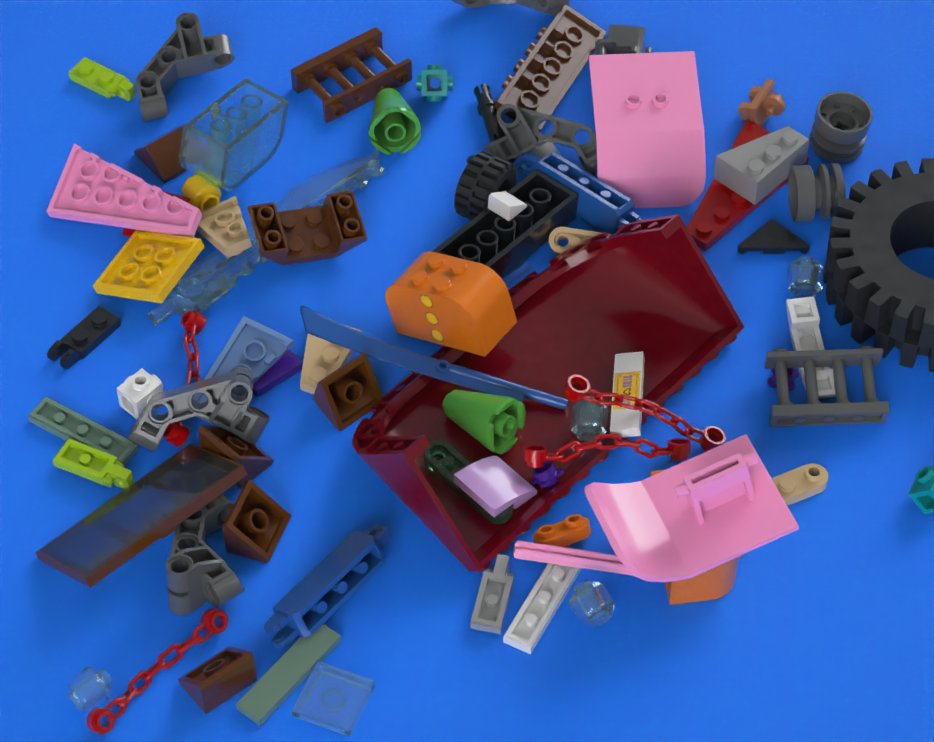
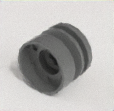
M833 92L820 99L809 136L810 146L818 156L833 163H847L854 161L862 154L873 118L872 109L867 101L849 92Z
M830 163L828 169L825 164H819L816 177H814L810 165L790 166L788 199L793 222L813 221L816 209H818L820 218L823 221L828 220L830 215L831 218L835 217L839 201L842 197L846 198L845 182L839 163Z

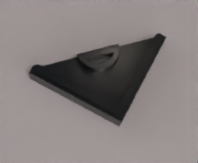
M771 219L738 245L737 252L744 254L746 251H763L762 254H784L785 251H800L802 254H807L810 245Z

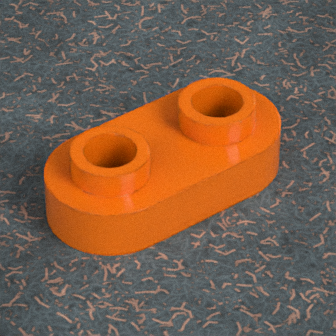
M579 514L567 516L564 521L553 525L541 526L533 534L534 543L559 547L576 543L591 535L589 519Z

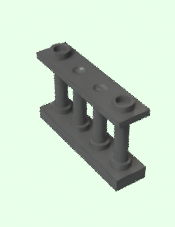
M862 346L858 349L811 351L775 349L767 352L764 369L775 368L778 403L772 405L770 410V427L886 423L890 413L889 401L880 402L877 399L873 365H879L883 348ZM844 366L862 367L865 401L851 403L848 400ZM815 367H833L836 402L822 404L819 401ZM787 368H804L807 403L793 404L790 402Z

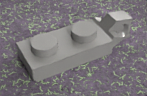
M497 554L494 570L487 569L483 572L470 622L471 629L501 634L514 584V574L508 573L510 556Z

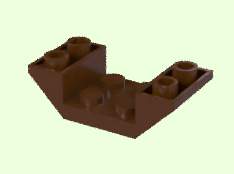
M353 191L327 194L322 206L278 212L275 202L250 205L247 208L261 256L283 266L336 258L368 239Z

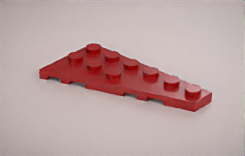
M747 118L731 149L770 134V132ZM807 156L806 162H805L803 165H808V163H809V157H808V156ZM788 178L756 205L713 179L687 226L697 246L706 252L788 182Z

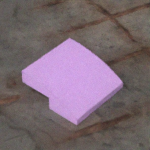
M497 455L478 460L454 474L453 482L493 517H496L510 506L514 509L518 508L537 494V490Z

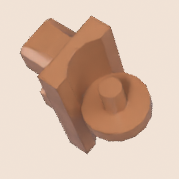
M767 79L763 86H753L749 91L751 103L742 102L738 107L741 120H747L748 118L762 127L769 116H779L784 112L786 106L783 96L775 93V81L773 79Z

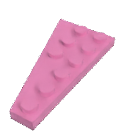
M75 143L46 211L53 218L193 238L203 215L199 208L176 196H170L163 192L161 188L155 185L151 186L140 177L113 163L110 164L102 160L92 152L90 154Z

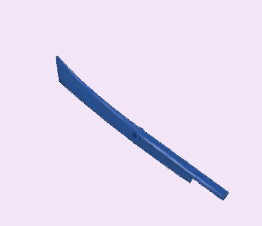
M306 306L300 307L306 333L361 354L366 353L367 356L469 389L487 394L514 397L520 402L523 401V398L566 410L568 399L393 345L338 323Z

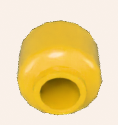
M207 174L193 175L182 186L181 195L190 198L189 204L199 208L200 211L220 202V188Z

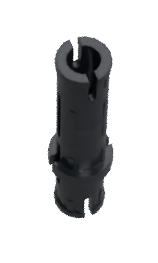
M480 84L483 92L480 93L478 85L474 88L473 92L478 102L477 111L483 118L491 143L504 137V133L497 120L498 110L493 107L496 101L492 99L490 87L487 84Z

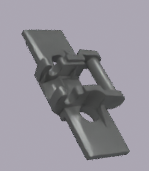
M610 24L608 39H598L595 42L596 55L642 53L645 27ZM646 47L645 53H652V48Z

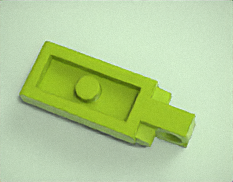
M86 57L68 72L69 78L72 81L109 99L117 95L130 102L136 97L135 85L129 82V79Z
M68 439L53 459L55 467L101 485L111 487L114 484L116 487L126 489L134 483L132 471L126 469L124 464L118 461V457L72 439Z

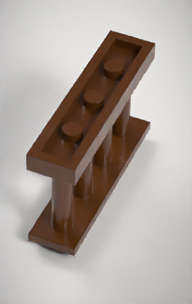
M374 27L292 68V88L298 94L310 88L323 101L324 121L329 123L374 100L381 90L385 88L395 89L411 81L412 62L408 58L396 64L383 51L382 32L377 27ZM374 56L386 70L375 75L362 61ZM353 67L365 81L354 86L341 72ZM332 78L344 91L332 97L319 83Z

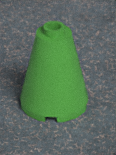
M385 88L376 95L369 125V137L372 145L378 151L387 155H393L392 152L400 151L401 154L406 153L414 148L421 138L419 118L401 94L393 88Z
M456 389L447 394L443 400L444 414L488 450L498 454H503L512 448L518 440L514 436L517 429H523L525 423V406L514 397Z

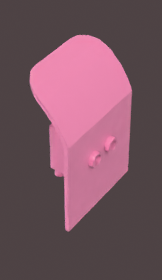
M695 51L589 55L598 179L629 197L634 204V209L681 207L697 200L705 186L706 154Z
M746 434L642 481L623 484L594 482L584 487L585 495L618 559L633 576L648 582H669L692 578L799 530L796 520Z

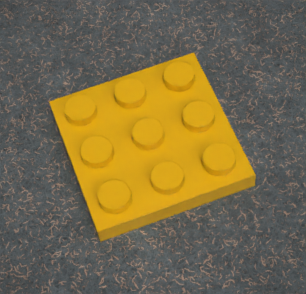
M136 230L92 286L97 294L162 304L205 246L200 238Z

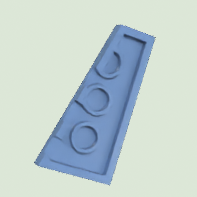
M243 316L205 379L229 373L236 367H245L251 371L254 384L294 345V341ZM236 385L235 387L243 388L244 386ZM196 393L193 396V400L197 403H204L208 400V397L204 393ZM195 416V417H197V418H199V419H201V420H203V421H206V422H208V423H210V424H212V425L214 424V423H212V422H210V421H208V420H206V419H204V418H202V417H200V416Z

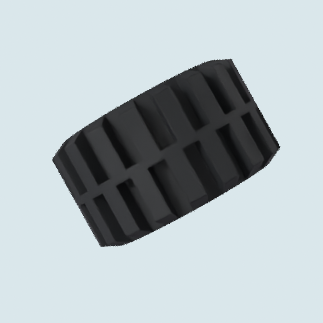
M485 151L477 153L466 165L458 181L454 199L456 213L472 220L488 207V199L491 193L508 192L516 185L517 178L515 164Z

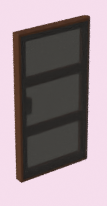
M190 443L35 552L36 556L41 562L91 588L159 538L163 539L177 529V525L248 474L244 465Z

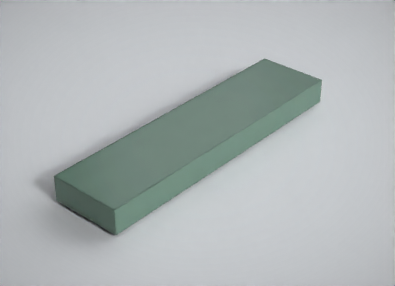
M46 396L28 415L29 422L65 441L72 439L118 457V461L123 463L124 467L139 451L138 444Z
M323 624L312 635L304 638L300 637L236 703L237 710L261 726L339 645L341 635Z

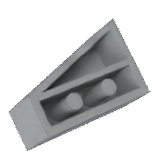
M789 126L716 155L713 178L756 205L788 178L790 166L803 165L806 162L809 139Z

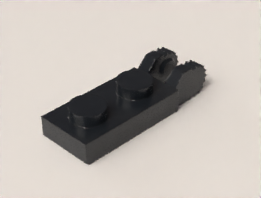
M99 305L61 340H57L51 345L47 352V358L56 361L62 356L60 366L66 370L69 369L80 359L83 360L121 325L120 318Z

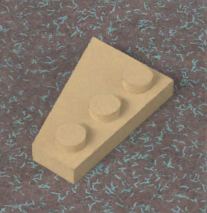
M236 196L201 211L203 215L196 231L227 258L237 256L244 250L252 247Z
M307 334L300 390L314 394L318 382L348 363L354 351Z

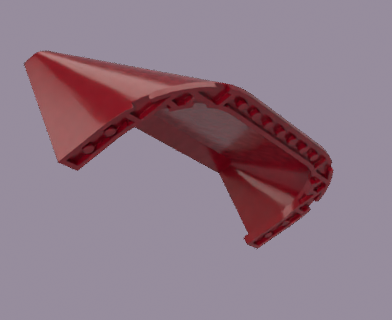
M677 214L619 226L617 228L618 231L610 236L605 231L548 261L550 266L541 273L537 274L536 271H533L508 290L517 323L486 357L447 346H442L430 357L446 360L454 365L568 399L565 396L564 386L568 378L575 374L585 377L589 381L591 389L598 392L612 393L615 354L643 351L645 357L643 399L663 407L665 405L664 401L670 395H674L682 390L683 384L689 378L698 375L702 370L701 367L706 362L715 359L719 355V350L737 339L736 335L745 327L682 218ZM412 371L371 408L373 415L369 420L368 418L361 420L353 435L352 446L358 456L468 571L481 572L491 565V560L497 554L509 549L512 545L511 541L518 535L527 532L531 528V523L536 518L548 513L551 510V505L557 499L565 497L571 491L570 487L577 481L586 478L590 474L589 470L595 464L607 459L609 456L608 452L612 450L592 448L582 451L580 455L565 463L554 460L556 468H562L564 471L558 477V481L550 487H540L539 484H532L531 478L534 477L532 474L534 468L528 467L527 462L524 461V447L541 445L547 447V453H556L559 448L572 441L583 443L594 440L599 434H611L612 405L595 404L584 399L576 402L568 399L566 410H562L523 398L522 403L525 406L526 412L523 429H517L514 436L518 440L512 448L503 454H498L488 450L444 414L443 400L453 390L483 392ZM589 392L586 394V396L591 398H594L595 396L594 394ZM603 397V401H612V397ZM643 404V408L651 411L654 410V407ZM642 412L641 426L646 423V418L649 414ZM601 438L599 440L602 441V445H615L613 440L616 438ZM572 446L561 453L566 458L575 453L576 450ZM497 455L537 490V494L518 508L514 509L510 506L496 517H493L453 482L455 473L483 458Z

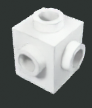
M141 368L134 375L126 378L124 383L116 388L120 407L138 419L149 399L153 395L163 392L162 381L156 375H150ZM161 404L155 405L153 410H157Z

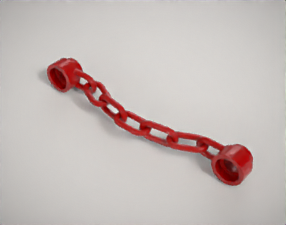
M190 310L181 319V325L185 330L183 343L188 356L186 385L190 384L191 378L196 377V382L201 380L198 373L199 351L194 337L202 331L206 323L204 315ZM191 342L194 349V353L192 354L190 352L188 345ZM192 361H195V370H192ZM182 420L167 426L164 437L168 443L175 447H180L187 440L190 430L189 427L182 424Z
M571 375L564 386L565 396L571 401L576 402L584 399L600 405H618L655 416L662 422L672 426L682 436L700 443L702 449L706 452L724 444L726 440L725 433L716 426H708L702 431L692 427L683 418L676 416L674 413L651 401L624 394L598 392L591 389L589 381L581 375ZM589 392L594 394L595 396L594 398H591L586 396V394ZM603 397H615L614 401H603ZM623 399L635 401L634 405L625 404L622 402ZM643 404L654 407V410L651 411L643 408ZM663 412L672 418L668 420L660 414ZM679 422L687 427L685 431L677 426ZM695 432L700 434L701 436L700 438H697L692 435Z
M614 433L599 434L591 441L583 443L572 441L559 448L556 453H547V447L541 445L524 447V461L527 462L528 467L540 468L544 466L545 461L557 460L560 463H565L580 455L584 450L592 448L609 450L617 449L620 446L631 447L636 453L651 459L658 455H670L671 460L683 461L687 460L688 455L691 453V441L682 438L669 439L667 447L659 448L657 444L644 438L631 441L624 440L620 435ZM616 438L613 440L615 445H602V441L599 439ZM639 442L653 447L650 450L651 454L638 449L642 446ZM574 446L576 452L564 458V454L561 452Z
M221 609L206 610L201 616V624L194 629L192 637L181 644H173L162 652L152 667L147 671L139 672L129 682L128 690L121 698L114 699L105 708H94L88 713L86 718L88 729L99 734L111 731L115 720L126 711L127 704L133 697L141 695L150 686L152 677L161 669H168L182 659L185 651L196 643L202 644L213 634L222 633L227 628L228 617L226 613ZM218 616L220 623L216 627L214 620ZM202 628L207 632L203 638L201 634H197ZM175 649V652L179 655L167 664V661L163 658ZM140 678L144 681L147 680L139 690L137 687H133ZM116 704V707L122 709L113 715L110 709ZM102 716H105L106 724L102 727L100 719Z

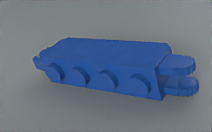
M527 152L521 156L519 169L526 175L531 174L537 169L578 194L576 215L602 232L606 231L607 234H615L619 226L644 220L633 212L634 204L629 197L559 154L553 152L541 158Z
M375 524L372 528L366 529L363 532L353 530L272 608L274 614L264 623V629L266 633L271 635L277 633L271 640L276 649L286 647L297 636L304 638L312 635L385 564V557L381 550L392 538V534L387 526Z

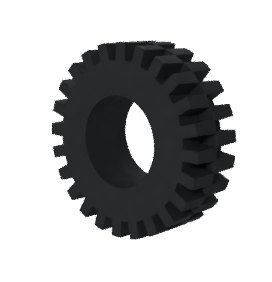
M925 158L921 160L919 173L917 174L913 173L907 161L894 163L891 178L881 168L870 173L868 186L861 181H857L850 188L849 199L841 198L837 205L836 216L832 217L823 283L827 284L825 296L828 305L836 304L835 319L840 326L852 322L850 337L857 343L861 344L875 335L873 347L883 348V359L896 347L901 349L899 365L913 369L916 357L919 354L929 356V372H934V279L914 272L897 257L912 249L934 248V158Z

